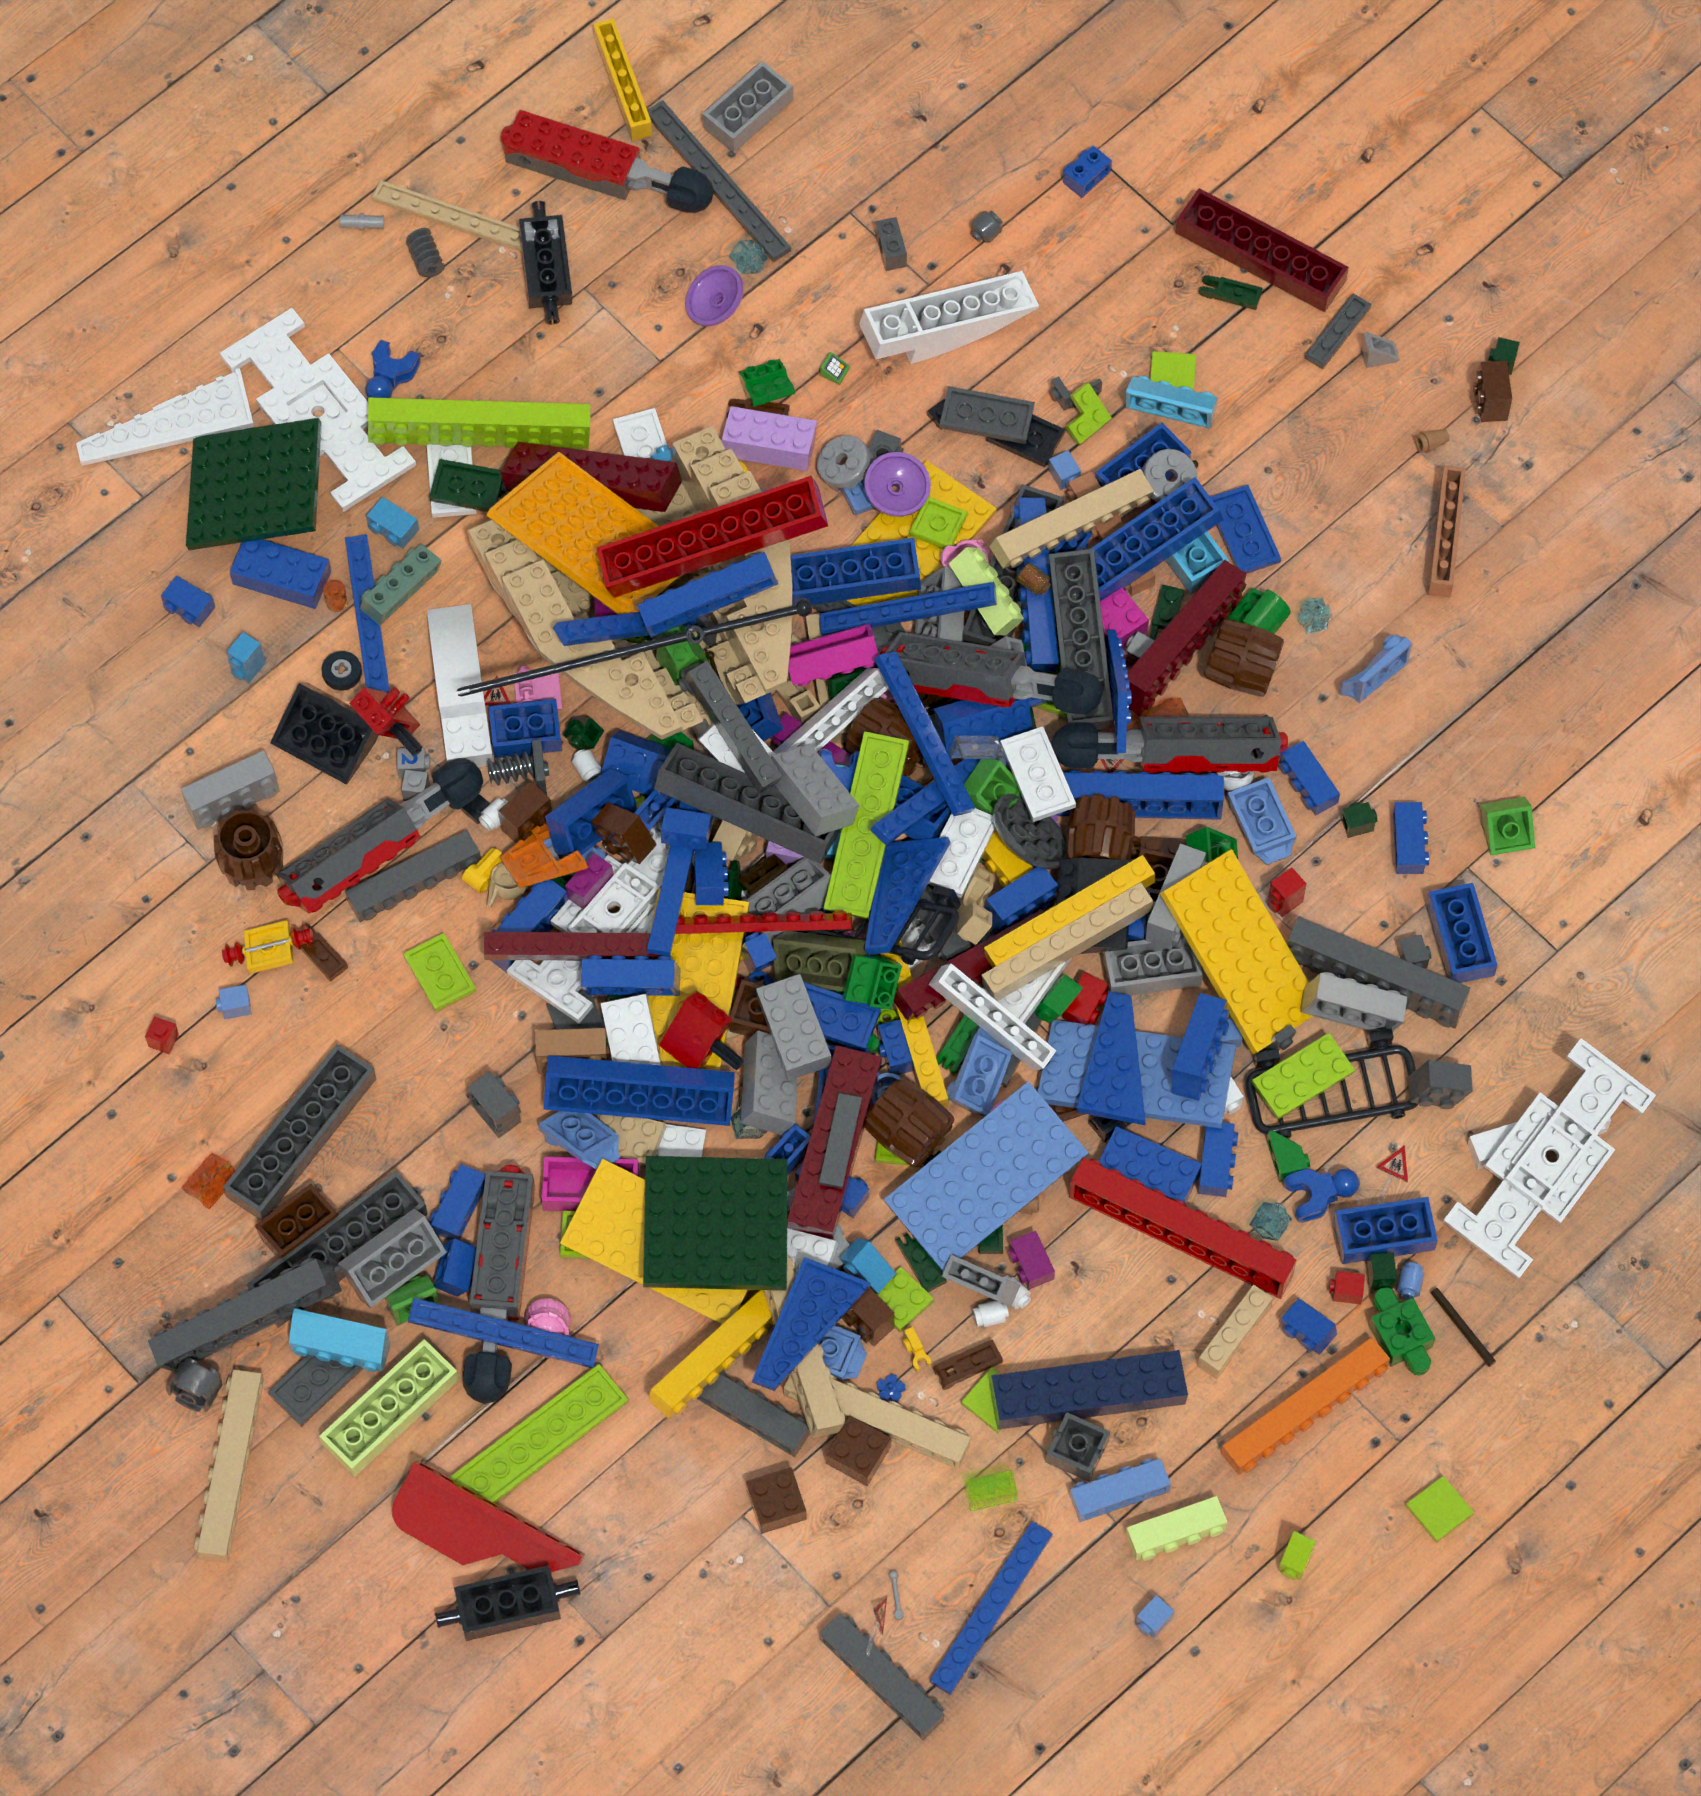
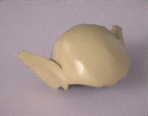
M499 863L491 871L487 906L491 908L498 896L505 900H512L521 896L526 890V887L519 888L503 863Z

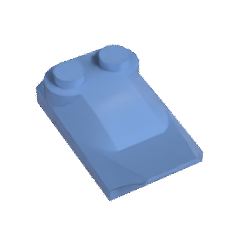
M1399 635L1387 637L1383 642V649L1371 660L1366 669L1341 683V696H1349L1358 703L1362 702L1408 664L1412 642L1406 637Z
M1268 777L1228 792L1227 797L1230 802V809L1236 815L1253 853L1267 865L1291 856V850L1297 836L1270 778Z
M979 1027L968 1049L957 1079L952 1081L947 1088L948 1099L969 1112L984 1117L988 1115L994 1105L1013 1052L1007 1050Z
M558 1111L538 1123L539 1131L545 1135V1141L548 1144L559 1145L577 1159L595 1169L598 1168L602 1159L613 1164L620 1158L618 1150L619 1135L590 1113Z
M834 1325L818 1343L823 1349L824 1364L828 1366L830 1375L834 1377L857 1379L867 1356L862 1346L861 1336Z

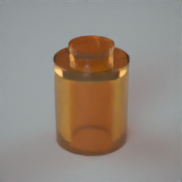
M1031 562L1023 568L1016 578L1018 582L1036 596L1040 593L1044 595L1051 587L1049 583L1051 578Z
M339 580L328 581L323 587L327 608L333 612L344 610L348 604L344 584Z

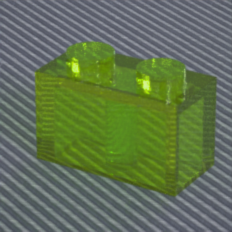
M1012 1470L965 1480V1492L970 1512L1017 1501L1018 1491Z

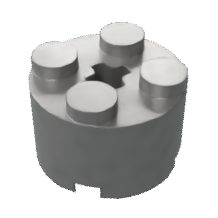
M186 1358L184 1362L179 1364L166 1387V1391L169 1395L172 1393L176 1395L175 1401L182 1406L197 1412L204 1408V1412H208L222 1387L219 1379L220 1373L213 1368L206 1369L200 1366L194 1359Z

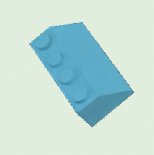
M1132 376L1126 390V408L1211 429L1218 397L1209 392H1195L1185 386L1180 388L1174 387L1165 381L1158 383L1144 376H1138V378Z
M294 1308L289 1345L294 1354L304 1357L307 1354L316 1356L317 1359L325 1362L330 1360L339 1361L341 1365L347 1367L357 1365L369 1372L383 1371L390 1349L387 1329Z

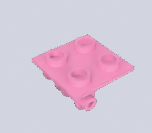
M521 666L518 673L529 671V667ZM559 673L515 683L516 703L556 699L557 709L562 710Z

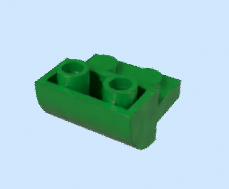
M780 359L769 360L764 364L750 366L745 370L739 371L746 398L750 399L754 407L795 394L794 386L788 378L786 368Z
M1251 587L1227 619L1251 624L1275 634L1291 614V610L1287 603L1273 591L1267 589L1264 593Z
M853 954L843 999L845 1001L865 1003L870 1007L891 1010L902 965L892 959L878 955L865 956Z

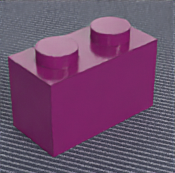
M595 853L586 862L588 868L578 871L565 885L568 899L583 910L614 875L612 865Z
M1036 1231L1010 1241V1250H1007L1009 1259L1012 1264L1016 1262L1019 1269L1017 1271L1018 1278L1022 1284H1026L1028 1290L1054 1280L1055 1270Z

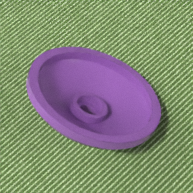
M725 265L714 266L703 271L693 281L687 292L686 311L689 317L701 326H715L727 320L736 311L742 300L744 287L741 276L733 268Z
M890 452L881 455L871 463L865 475L864 488L868 500L877 510L889 516L903 517L917 512L925 504L930 494L931 482L927 469L917 458L907 453ZM893 486L898 487V488H899V491H898V492H894V491L892 490V487H893Z

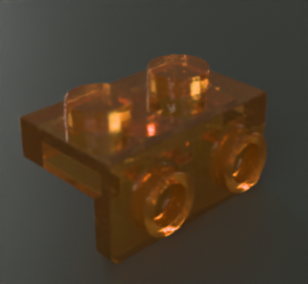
M211 1153L181 1188L185 1193L200 1200L205 1208L210 1209L225 1193L223 1186L236 1170L227 1160Z

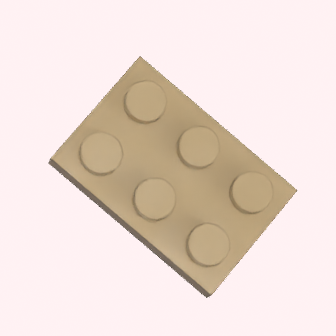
M600 1114L597 1116L598 1120L619 1135V1159H638L639 1165L646 1167V1156L656 1155L666 1130L665 1123L645 1118Z

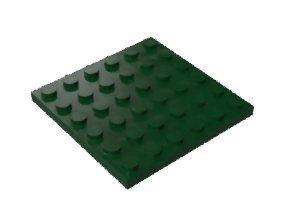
M313 418L193 438L186 547L188 550L316 531L322 425L320 419Z
M646 1156L643 1287L786 1291L788 1159Z

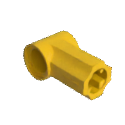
M491 848L476 865L472 864L467 868L462 876V881L479 894H482L490 885L492 869L499 863H502L500 857L503 854L499 850Z

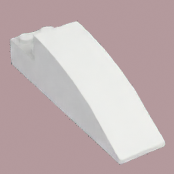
M1023 271L864 309L859 325L875 359L905 352L910 364L950 352L990 335L1038 309L1039 304Z
M471 604L427 610L447 762L456 759H467L474 762L477 767L487 766V759L490 758L493 762L484 693L482 691L460 697L458 694L468 692L470 689L457 691L460 687L482 682Z

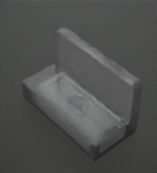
M955 736L949 750L951 758L1003 759L1004 752L997 736Z

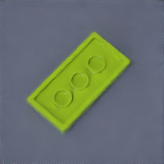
M1328 1033L1259 1075L1251 1083L1275 1118L1279 1120L1352 1075L1355 1069L1331 1034Z

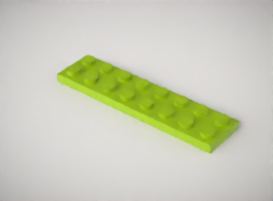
M864 731L850 792L851 796L859 804L854 824L842 828L824 905V910L826 911L843 910L847 913H852L854 917L870 919L873 897L886 845L870 829L876 822L895 809L910 744L909 740Z
M598 1364L449 1478L496 1504L629 1402L628 1398Z

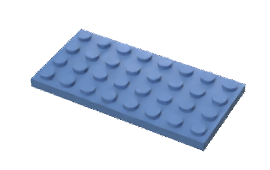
M1059 1020L1052 1021L1048 1044L1056 1052L1045 1068L1042 1069L1038 1093L1047 1104L1077 1108L1099 1026ZM1135 1031L1145 1118L1222 1128L1236 1045L1222 1043L1220 1054H1215L1214 1057L1216 1064L1213 1074L1209 1073L1207 1077L1209 1079L1206 1093L1202 1092L1198 1101L1172 1094V1068L1183 1037Z
M1028 1081L883 1201L942 1272H944L951 1255L960 1259L963 1258L1079 1163L1083 1157L1085 1158L1089 1152Z

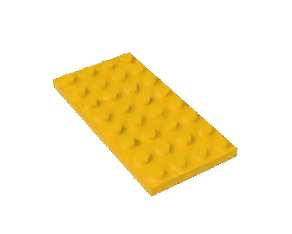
M926 460L923 465L930 476L931 489L929 497L968 512V516L953 546L962 541L974 539L996 514L997 508ZM920 509L911 515L903 517H893L880 512L850 547L914 538L909 536V532ZM914 538L920 581L943 568L941 563L943 549ZM918 590L850 599L847 601L856 606H863L918 596Z
M1232 849L1160 893L1219 997L1227 1000L1226 1009L1230 1010L1229 1014L1252 1054L1273 1043V1036L1289 1025L1296 1028L1313 1017L1312 1015L1301 1013L1304 989L1309 982Z
M658 888V893H657V899H656V904H655V910H654L653 921H654V917H655V912H656L657 903H658V899H659V894H660L661 888ZM685 892L680 915H683L684 918L694 917L698 914H705L708 917H717L719 914L740 916L743 913L749 912L750 903L724 898L723 905H696L695 894ZM745 932L675 934L671 957L681 969L680 996H648L662 1066L687 1068L661 1048L659 1043L685 999L694 992L698 991L706 996L710 1002L719 1009H722L730 1017ZM728 1028L720 1040L724 1044L726 1043ZM712 1053L707 1064L701 1069L721 1071L722 1059L715 1053Z
M602 1159L560 1244L643 1285L645 1179ZM648 1287L720 1324L726 1322L739 1310L748 1290Z

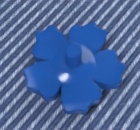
M891 1374L886 1377V1381L879 1379L877 1382L878 1391H881L878 1396H880L881 1400L889 1401L891 1399V1401L897 1402L902 1396L901 1393L905 1391V1384L902 1381H897V1375Z

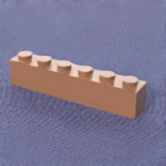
M1445 465L1443 467L1428 595L1451 597L1466 468Z
M1091 471L1069 481L1066 495L1069 502H1072L1101 488ZM1117 514L1106 524H1102V522L1096 524V527L1089 532L1093 534L1092 538H1096L1099 543L1123 527L1124 523ZM1151 569L1125 587L1124 590H1128L1132 597L1155 586L1156 575Z

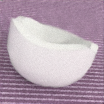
M1225 771L1217 773V775L1224 776V789L1231 792L1251 784L1254 771H1247L1245 773Z

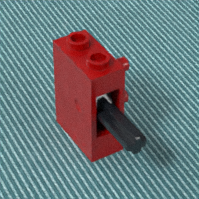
M363 687L349 703L377 735L398 739L413 756L419 754L422 751V745L412 734L421 724L404 707L410 700V697L406 693L399 697L400 691L396 687H393L389 693Z
M698 991L685 999L659 1043L661 1048L687 1068L701 1069L707 1064L712 1053H715L735 1070H738L744 1062L739 1055L720 1041L733 1019Z

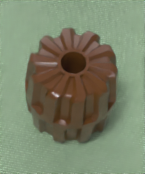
M1224 619L1215 638L1205 667L1204 676L1229 689L1264 697L1280 656L1284 639L1257 626Z
M874 698L866 704L855 718L847 735L846 748L851 754L855 751H860L864 731L909 740L910 744L902 774L906 777L916 770L917 762H921L924 758L898 705L884 698Z
M1094 794L1092 798L1088 795L1079 797L1075 801L1076 808L1071 809L1067 826L1066 859L1130 860L1135 838L1136 813L1135 810H1132V804L1129 802L1122 803L1119 797L1116 796L1105 798L1103 794Z
M250 808L249 811H239L238 809L231 812V816L227 819H221L217 825L218 835H214V853L222 874L226 875L229 883L235 887L239 884L244 885L246 890H255L257 885L267 887L273 883V876L282 871L283 842L273 820L269 816L264 817L260 815L259 810Z
M902 1078L886 1089L873 1105L865 1120V1129L889 1152L910 1166L919 1167L924 1164L928 1156H932L935 1153V1148L938 1145H942L945 1141L944 1136L951 1131L955 1119L932 1095L908 1079Z

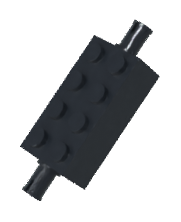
M537 201L531 204L533 218L519 219L529 309L545 307L546 324L552 325V316L554 324L560 322L558 306L572 305V288L563 216H546L545 202L539 201L540 209H538Z
M547 1565L454 1587L458 1606H456V1609L436 1612L435 1617L438 1628L456 1623L462 1625L465 1639L470 1641L561 1619L558 1607L559 1599L581 1594L578 1580L558 1585L553 1583L550 1567Z

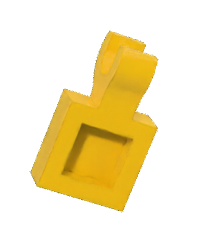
M910 1327L904 1330L902 1343L907 1353L911 1352L914 1357V1370L920 1372L919 1361L926 1362L927 1366L930 1367V1357L924 1352L923 1345L914 1328Z

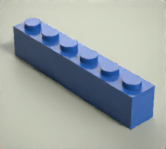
M765 552L757 553L750 556L749 559L739 563H732L725 569L710 572L701 579L689 581L682 587L667 590L658 597L648 598L637 606L647 631L651 637H654L776 586L778 582Z

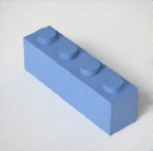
M1153 1458L1144 1460L1140 1463V1466L1134 1468L1126 1466L1118 1470V1473L1110 1476L1109 1474L1100 1475L1095 1479L1096 1481L1090 1483L1083 1481L1075 1484L1070 1489V1499L1079 1522L1170 1492L1171 1483L1161 1458L1157 1460Z

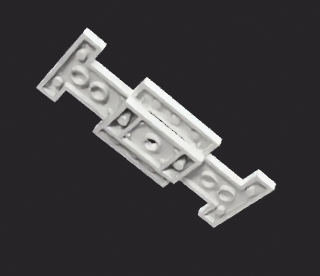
M291 308L220 352V357L232 372L235 371L234 369L241 368L251 361L273 388L258 397L256 401L274 425L313 418L320 419L322 423L320 456L328 457L347 481L330 492L333 500L344 512L415 467L416 461L404 446L384 457L374 443H368V436L363 431L368 426V401L329 353L310 365L289 338L305 328L302 319ZM316 410L324 411V414L320 417L312 415Z
M664 816L649 832L657 845L641 864L630 861L628 864H621L607 855L604 860L612 865L614 874L584 910L568 900L550 920L551 925L561 932L650 933L658 888L662 886L670 845L661 843V826ZM614 905L621 908L617 913H610L608 911ZM515 960L507 970V974L577 1023H580L594 1007L591 1001L578 993L582 988V961L544 960L538 966L531 960Z
M1582 1038L1579 1039L1566 1058L1584 1071V1073L1559 1106L1540 1092L1484 1165L1487 1170L1497 1176L1502 1182L1479 1213L1475 1215L1457 1202L1442 1221L1517 1279L1521 1277L1533 1259L1516 1247L1515 1244L1541 1210L1560 1224L1615 1151L1613 1147L1597 1135L1620 1103L1623 1101L1641 1115L1656 1096ZM1546 1151H1554L1557 1154V1161L1554 1163L1547 1161L1545 1157Z

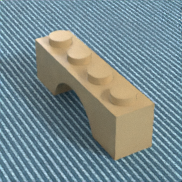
M788 670L787 685L775 691L792 716L805 724L821 710V706L810 690H806L802 686H798V684H792Z
M979 865L962 898L959 897L961 906L958 909L960 919L957 924V934L963 940L970 941L975 945L992 927V913L984 909L983 906L993 889L994 874Z
M1253 1285L1200 1355L1198 1367L1217 1380L1231 1362L1235 1352L1248 1333L1261 1322L1270 1310L1273 1297Z

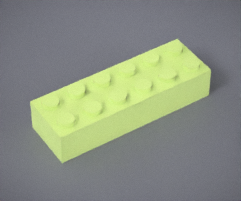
M424 1339L319 1436L322 1446L346 1470L356 1477L459 1381L457 1370Z

